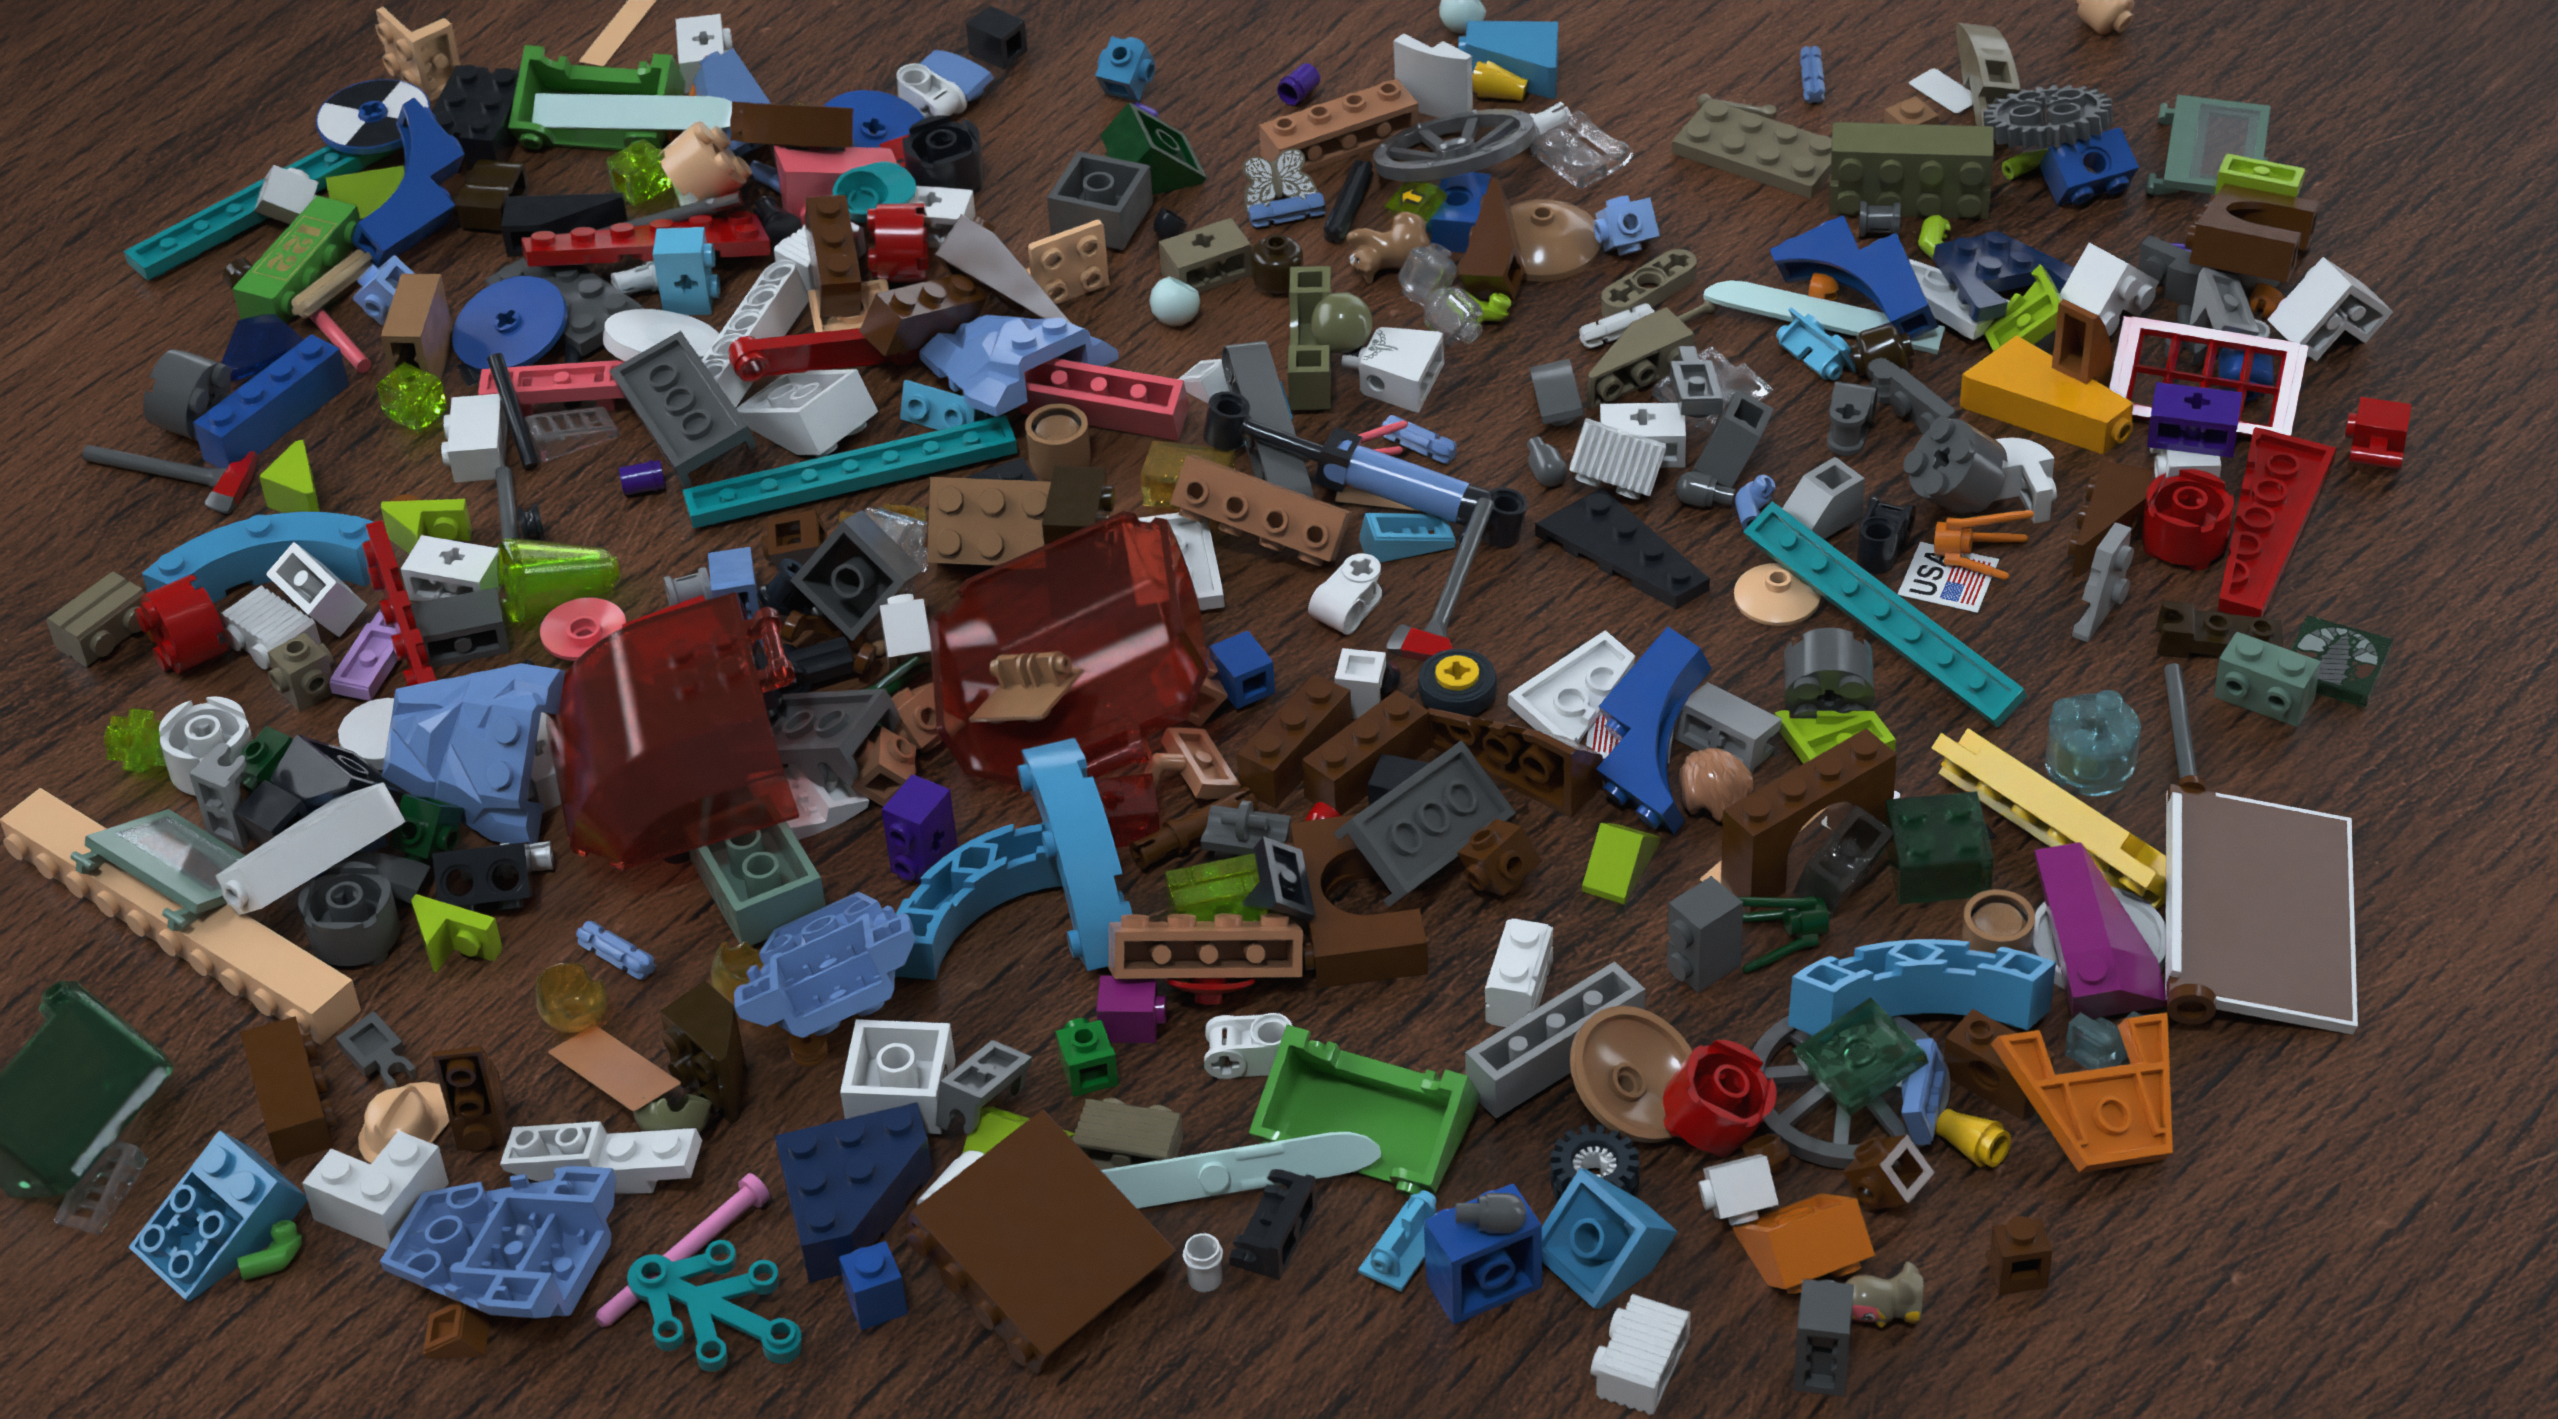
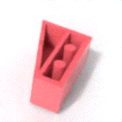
M773 144L783 208L799 218L802 228L805 225L806 197L833 196L834 183L841 174L850 169L884 161L898 164L891 148L844 147L843 151H824L821 146H808V150L787 149L785 145Z

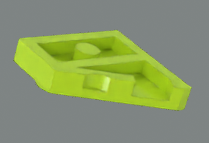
M1789 710L1775 712V716L1782 719L1779 730L1780 734L1803 764L1866 728L1895 752V737L1874 711H1851L1849 713L1817 711L1816 719L1790 718Z

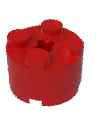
M925 203L877 204L876 209H868V232L871 233L872 240H875V248H868L869 272H872V279H885L887 283H922L928 281L925 271L929 270L928 227H924V216H927Z
M2196 469L2179 470V476L2166 478L2165 473L2156 477L2150 483L2146 492L2142 525L2144 552L2150 557L2160 558L2174 564L2186 565L2191 570L2198 571L2208 568L2211 561L2224 553L2229 543L2234 497L2233 494L2230 496L2225 490L2226 484L2219 477Z
M192 574L141 596V607L134 609L136 619L143 632L150 631L157 645V647L153 648V653L163 672L172 669L175 673L179 674L228 652L227 642L219 645L217 634L224 632V628L216 608L204 587L195 590L191 585L197 579Z
M1715 1040L1711 1045L1702 1046L1701 1044L1692 1051L1664 1089L1663 1107L1666 1115L1663 1123L1665 1128L1673 1136L1682 1137L1686 1142L1698 1149L1713 1153L1721 1158L1728 1157L1749 1139L1772 1111L1776 1102V1085L1772 1077L1769 1081L1767 1080L1765 1074L1760 1069L1764 1064L1760 1058L1751 1050L1736 1042Z

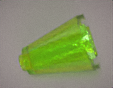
M519 538L502 539L503 543H500L497 548L499 586H505L508 598L501 600L506 616L511 623H522L547 614L557 606L574 599L591 598L612 590L613 581L619 580L618 560L616 556H610L606 548Z

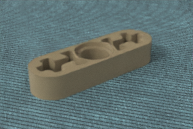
M1684 249L1667 251L1606 287L1601 294V313L1603 317L1606 318L1625 310H1630L1631 313L1633 312V307L1644 303L1649 304L1652 308L1691 285L1696 280V256ZM1645 283L1657 284L1658 287L1644 288L1640 285Z

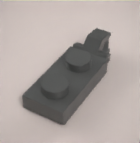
M1679 346V361H1670V379L1680 414L1689 415L1694 418H1705L1712 414H1723V396L1712 360H1699L1695 346Z

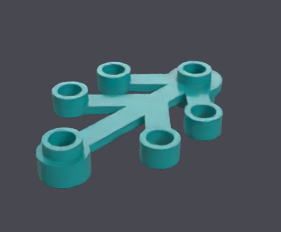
M716 1240L708 1245L704 1254L674 1262L665 1256L657 1254L643 1256L631 1265L627 1280L631 1292L640 1300L649 1303L655 1323L653 1326L654 1342L663 1351L676 1350L684 1342L683 1325L679 1319L672 1316L669 1298L687 1306L698 1343L696 1346L698 1365L705 1371L714 1372L725 1366L727 1350L723 1340L716 1335L712 1318L761 1340L763 1354L773 1363L786 1364L792 1362L800 1355L802 1351V1337L800 1328L796 1323L785 1318L769 1321L726 1301L753 1293L765 1295L775 1291L779 1285L777 1266L769 1260H759L750 1266L747 1274L701 1286H694L684 1281L709 1272L719 1275L727 1274L736 1266L734 1246L726 1240ZM720 1253L729 1255L724 1261L713 1259L715 1255ZM652 1273L660 1274L655 1279L645 1278V1276ZM762 1273H767L772 1276L769 1280L759 1281L755 1279L758 1275ZM669 1329L677 1332L670 1338L660 1336L663 1331ZM777 1334H789V1336L783 1340H777L773 1338V1336ZM709 1350H717L720 1352V1354L715 1358H706L703 1356L704 1353Z

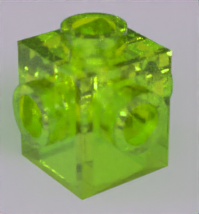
M643 138L607 158L612 190L616 193H623L625 200L633 206H637L671 187L672 183L660 163L665 158L659 156L662 149H657Z
M406 362L402 363L376 384L384 416L392 419L399 425H405L419 433L447 411L443 393L444 387L441 380L434 374L427 373Z
M129 708L128 716L111 715V722L106 728L104 744L107 749L106 759L122 761V770L149 772L150 765L166 766L160 747L159 726L162 720L155 719L156 711Z

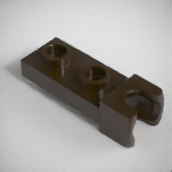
M2164 601L2161 604L2156 624V630L2161 632L2156 650L2160 655L2188 658L2191 652L2221 656L2236 632L2283 648L2282 620L2194 610V604Z

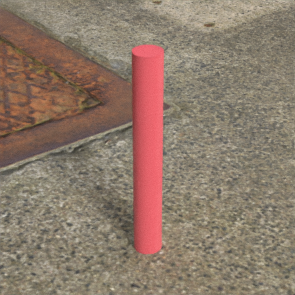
M322 307L309 316L334 346L340 349L343 356L359 373H365L371 368V361Z

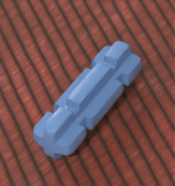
M1805 46L1800 50L1804 100L1809 104L1813 102L1821 103L1825 99L1821 50L1817 46L1811 48Z
M1312 193L1305 195L1306 199L1302 200L1301 196L1271 201L1269 202L1270 206L1266 207L1265 203L1251 205L1248 211L1249 220L1253 228L1269 226L1271 221L1276 225L1305 219L1307 214H1309L1310 218L1323 216L1326 212L1325 200L1321 193Z
M1389 415L1386 421H1383L1382 426L1404 419L1395 415ZM1408 422L1405 429L1383 436L1395 443L1401 440L1400 445L1427 457L1433 454L1432 459L1443 464H1449L1457 454V444L1455 441L1444 436L1438 439L1439 435L1411 422Z
M586 921L583 927L578 928L576 936L580 946L591 952L596 950L595 954L623 971L628 969L627 973L639 980H645L650 973L654 972L656 966L652 955L642 949H636L637 946L609 930H604L605 928L594 921Z

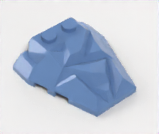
M985 315L977 317L970 323L961 324L955 334L938 333L919 350L920 360L939 378L948 377L949 387L954 392L959 391L960 388L963 390L964 401L969 406L996 417L1028 402L1024 372L1054 358L1097 366H1105L1119 359L1116 348L1103 340L1090 336L1089 331L1068 323L1063 318L1028 319Z
M519 663L396 689L382 777L412 795H427L463 807L464 810L460 822L491 841L510 844L529 842V844L538 843L544 804L527 801L541 712L558 715L565 670Z
M856 892L774 929L758 954L764 964L759 971L757 965L751 966L746 973L750 983L738 986L734 992L735 1010L739 1018L766 1027L777 1023L789 1033L803 1038L812 1033L816 1036L827 1034L835 1030L841 1024V1020L857 1013L859 1016H866L876 1012L884 1005V1001L891 998L895 985V969L905 965L915 942L914 929L909 916L905 913L896 916L892 907L886 906L881 908L877 900L861 892Z
M565 1166L555 1168V1177L551 1180L529 1183L526 1174L510 1176L512 1187L485 1191L482 1182L422 1192L379 1262L384 1271L490 1315L528 1318L570 1316L611 1245L612 1234L606 1219L614 1207L616 1175L613 1168Z

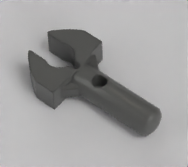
M2185 304L2177 308L2178 324L2189 325L2192 308L2189 305ZM2165 338L2164 355L2168 358L2171 339ZM2181 341L2176 365L2179 364L2180 351L2183 350V347H2186L2193 354L2192 362L2193 366H2195L2206 357L2208 345Z

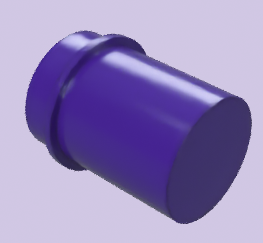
M1301 64L1291 74L1281 79L1277 86V93L1280 99L1288 105L1301 103L1306 95L1319 85L1320 74L1311 64Z
M651 459L649 460L650 462L619 467L624 496L649 491L658 492L660 489H666L661 460L652 461Z

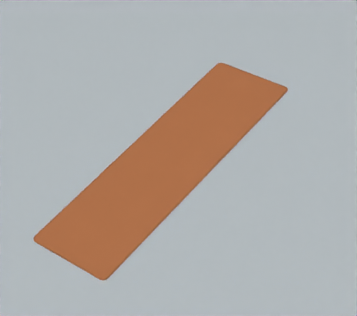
M596 1025L585 1029L548 1051L554 1058L631 1111L640 1109L681 1084L680 1081Z

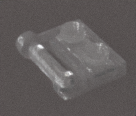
M1580 110L1572 113L1567 122L1536 137L1530 145L1531 154L1578 189H1582L1629 164L1633 158L1634 150L1624 141L1617 142L1592 124L1591 118ZM1583 135L1607 154L1604 156L1600 155L1578 137Z

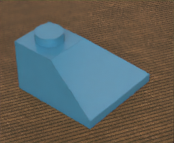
M1580 1168L1542 1225V1262L1595 1309H1600L1651 1273L1678 1231L1645 1202L1592 1172Z

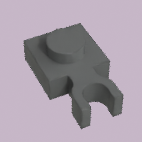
M374 1011L335 1037L337 1047L365 1077L378 1070L387 1089L397 1088L396 1081L391 1077L396 1072L406 1073L412 1081L417 1078L416 1067L406 1057L398 1056L404 1051L402 1041Z

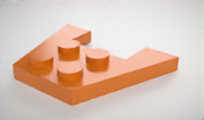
M2168 1012L2127 1018L2118 1025L2130 1061L2128 1065L2055 1075L2039 1030L2001 1035L1991 1043L2000 1059L2079 1173L2161 1161L2173 1153Z

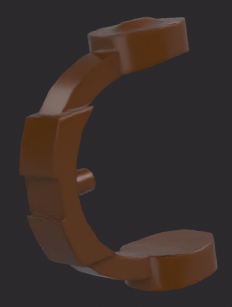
M796 610L789 614L780 635L781 639L792 643L806 630H814L813 632L831 635L836 638L845 636L848 644L859 652L853 666V671L862 675L868 672L874 661L877 646L872 645L871 641L867 638V633L851 641L825 614L821 616H807Z

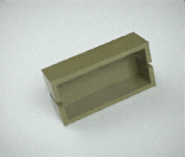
M1833 122L1829 214L1860 215V201H1867L1868 205L1893 206L1894 202L1901 203V217L1940 215L1943 218L1988 219L1994 157L1993 127Z

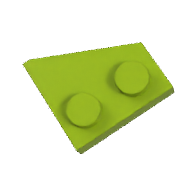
M2041 264L2031 273L2036 281L2022 297L2020 294L2015 293L2008 302L2005 316L1996 318L1984 332L1993 352L2016 335L2034 345L2049 333L2056 331L2058 304L2063 299L2049 273Z

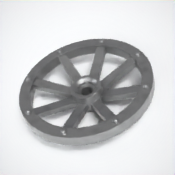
M1473 109L1470 112L1417 123L1415 126L1401 131L1381 143L1374 151L1373 159L1377 173L1386 179L1395 181L1443 179L1471 173L1503 162L1529 147L1534 142L1537 134L1532 116L1523 111L1512 109ZM1479 127H1497L1474 144ZM1514 129L1518 130L1516 133H1514V134H1512V135H1509V136L1503 138L1505 135H1507L1508 133H1510L1512 130H1514ZM1463 130L1461 137L1443 141L1438 137L1446 133ZM1423 142L1436 153L1407 148ZM1392 159H1399V160H1406V161H1404V162H1397V161H1394V160H1392Z
M1897 1015L1866 1022L1847 1030L1846 1033L1851 1032L1850 1040H1845V1043H1851L1850 1045H1854L1859 1049L1858 1035L1852 1033L1851 1030L1859 1029V1032L1861 1028L1866 1027L1867 1030H1869V1027L1878 1028L1876 1032L1880 1029L1886 1030L1899 1039V1043L1893 1047H1887L1880 1052L1868 1054L1872 1057H1878V1061L1882 1064L1889 1065L1897 1061L1891 1056L1883 1057L1884 1052L1889 1049H1895L1898 1045L1902 1044L1905 1059L1913 1056L1917 1039H1928L1930 1037L1918 1026ZM1789 1016L1774 1024L1756 1043L1752 1052L1764 1063L1760 1069L1768 1081L1771 1077L1775 1084L1822 1080L1780 1115L1773 1108L1759 1125L1766 1135L1778 1134L1781 1142L1788 1145L1790 1153L1794 1156L1818 1165L1846 1169L1854 1160L1855 1156L1853 1153L1859 1146L1848 1145L1852 1104L1861 1101L1865 1103L1891 1137L1907 1134L1912 1140L1908 1129L1880 1094L1875 1092L1876 1094L1872 1096L1874 1093H1871V1090L1862 1089L1866 1084H1863L1862 1080L1855 1079L1857 1074L1854 1071L1855 1069L1849 1068L1851 1064L1848 1061L1849 1058L1844 1057L1845 1052L1843 1048L1839 1049L1841 1053L1838 1054L1833 1049L1825 1051L1826 1048L1830 1047H1827L1826 1044L1818 1039L1810 1037L1806 1032L1788 1026ZM1852 1035L1857 1036V1040L1852 1039ZM1791 1042L1819 1061L1820 1059H1825L1830 1065L1832 1062H1838L1845 1065L1846 1068H1841L1845 1069V1072L1825 1084L1820 1070L1824 1069V1072H1826L1827 1069L1820 1068V1063L1768 1067L1776 1053L1787 1043ZM1824 1052H1829L1839 1058L1837 1061L1832 1060L1830 1063L1826 1058L1821 1057ZM1887 1058H1891L1892 1061L1888 1062ZM1946 1062L1944 1064L1947 1073L1938 1117L1944 1110L1948 1109L1950 1075ZM1848 1073L1851 1076V1078L1845 1077L1844 1075ZM1901 1076L1896 1081L1888 1083L1890 1085L1884 1089L1902 1094V1081L1906 1077ZM1846 1079L1849 1081L1848 1085L1852 1086V1089L1848 1095L1837 1093L1827 1085L1835 1080L1842 1081ZM1828 1097L1838 1102L1833 1143L1810 1137L1793 1127ZM1915 1145V1146H1916L1917 1149L1919 1150V1149L1922 1148L1924 1145Z

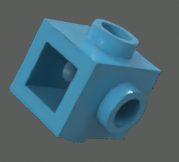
M1111 37L1107 48L1103 49L1100 53L1098 70L1095 77L1105 94L1139 102L1146 84L1150 83L1154 77L1155 61L1147 45L1141 40L1133 37H1127L1126 39Z

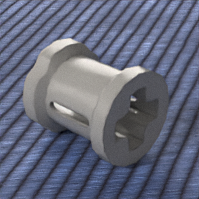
M705 567L699 568L696 574L672 579L670 576L663 577L669 606L703 595L708 605L714 604L711 583Z

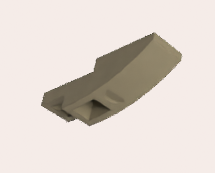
M1957 23L1955 30L1963 83L1965 87H1971L1976 126H1984L1983 111L1987 110V105L1995 104V99H2007L2006 94H2018L2020 92L2015 63L2005 38L1995 27Z

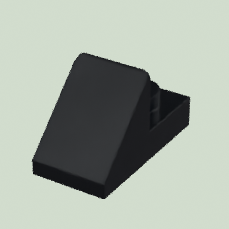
M1263 836L1253 848L1260 881L1242 902V906L1265 914L1289 915L1291 920L1311 922L1315 917V911L1302 850Z

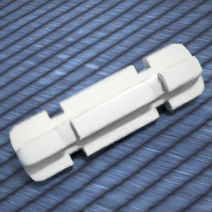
M1644 303L1633 307V312L1631 313L1630 310H1625L1600 319L1598 325H1596V322L1584 325L1579 329L1580 341L1587 349H1592L1603 345L1602 340H1605L1606 343L1617 340L1633 321L1654 313V309L1649 304Z

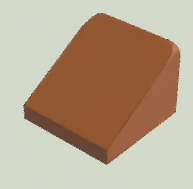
M456 1302L430 1314L423 1356L427 1359L465 1358L484 1355L490 1325L489 1315L462 1302Z

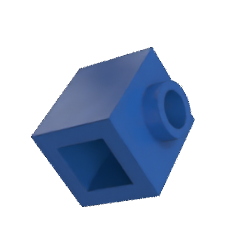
M1248 630L1209 646L1210 659L1218 668L1216 674L1228 695L1227 698L1236 709L1275 693L1273 661Z
M886 1241L870 1247L859 1248L852 1253L839 1257L845 1294L860 1330L908 1314L902 1276Z

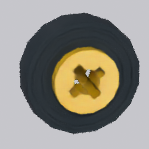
M1469 649L1440 651L1429 657L1420 668L1418 692L1423 704L1427 708L1473 716L1487 709L1495 699L1497 675L1492 662L1480 653Z

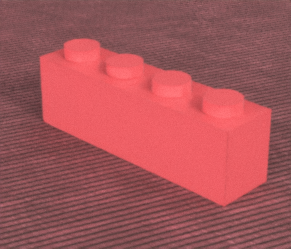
M1057 358L1024 372L1028 402L1019 406L1021 414L1030 415L1036 409L1049 404H1069L1084 412L1089 426L1179 441L1189 409L1184 380Z

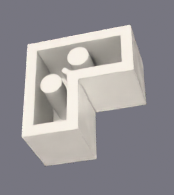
M2089 243L2060 295L2062 299L2099 315L2105 324L2108 335L2111 336L2118 327L2119 316L2123 309L2139 317L2142 311L2151 305L2159 281Z
M2322 257L2315 266L2308 270L2304 279L2288 297L2279 303L2277 309L2267 320L2288 341L2308 345L2307 355L2317 361L2344 330L2366 343L2390 317L2393 311L2364 283Z
M398 1131L371 1164L330 1149L302 1184L314 1220L387 1250L422 1192L443 1189L449 1182L439 1146Z

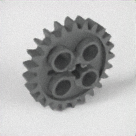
M2052 85L2049 89H2043L2038 86L2035 88V91L2022 89L2018 94H2006L2007 99H1995V104L1987 105V110L1983 111L1984 126L1993 127V140H1997L1998 145L2008 143L2009 148L2023 145V149H2028L2033 145H2038L2039 149H2044L2047 145L2060 148L2061 143L2065 142L2075 145L2077 139L2091 140L2090 135H2101L2102 130L2109 129V123H2113L2112 99L2107 98V93L2099 94V89L2087 91V86L2072 88V85H2068L2064 88H2058L2057 85ZM2049 108V124L2047 126V110Z

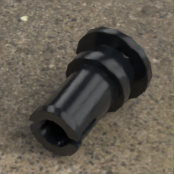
M763 196L754 203L757 208H753V213L762 222L772 247L775 248L776 245L787 237L791 238L792 233L796 234L798 229L802 230L799 218L784 209H780L772 197Z

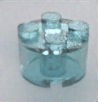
M2103 690L2098 694H2080L2057 700L2053 705L2049 719L2045 766L2050 777L2060 786L2065 788L2066 783L2078 787L2079 794L2088 796L2108 795L2121 790L2128 784V778L2136 770L2141 734V724L2137 714L2130 706L2123 702V697L2119 693L2112 690Z

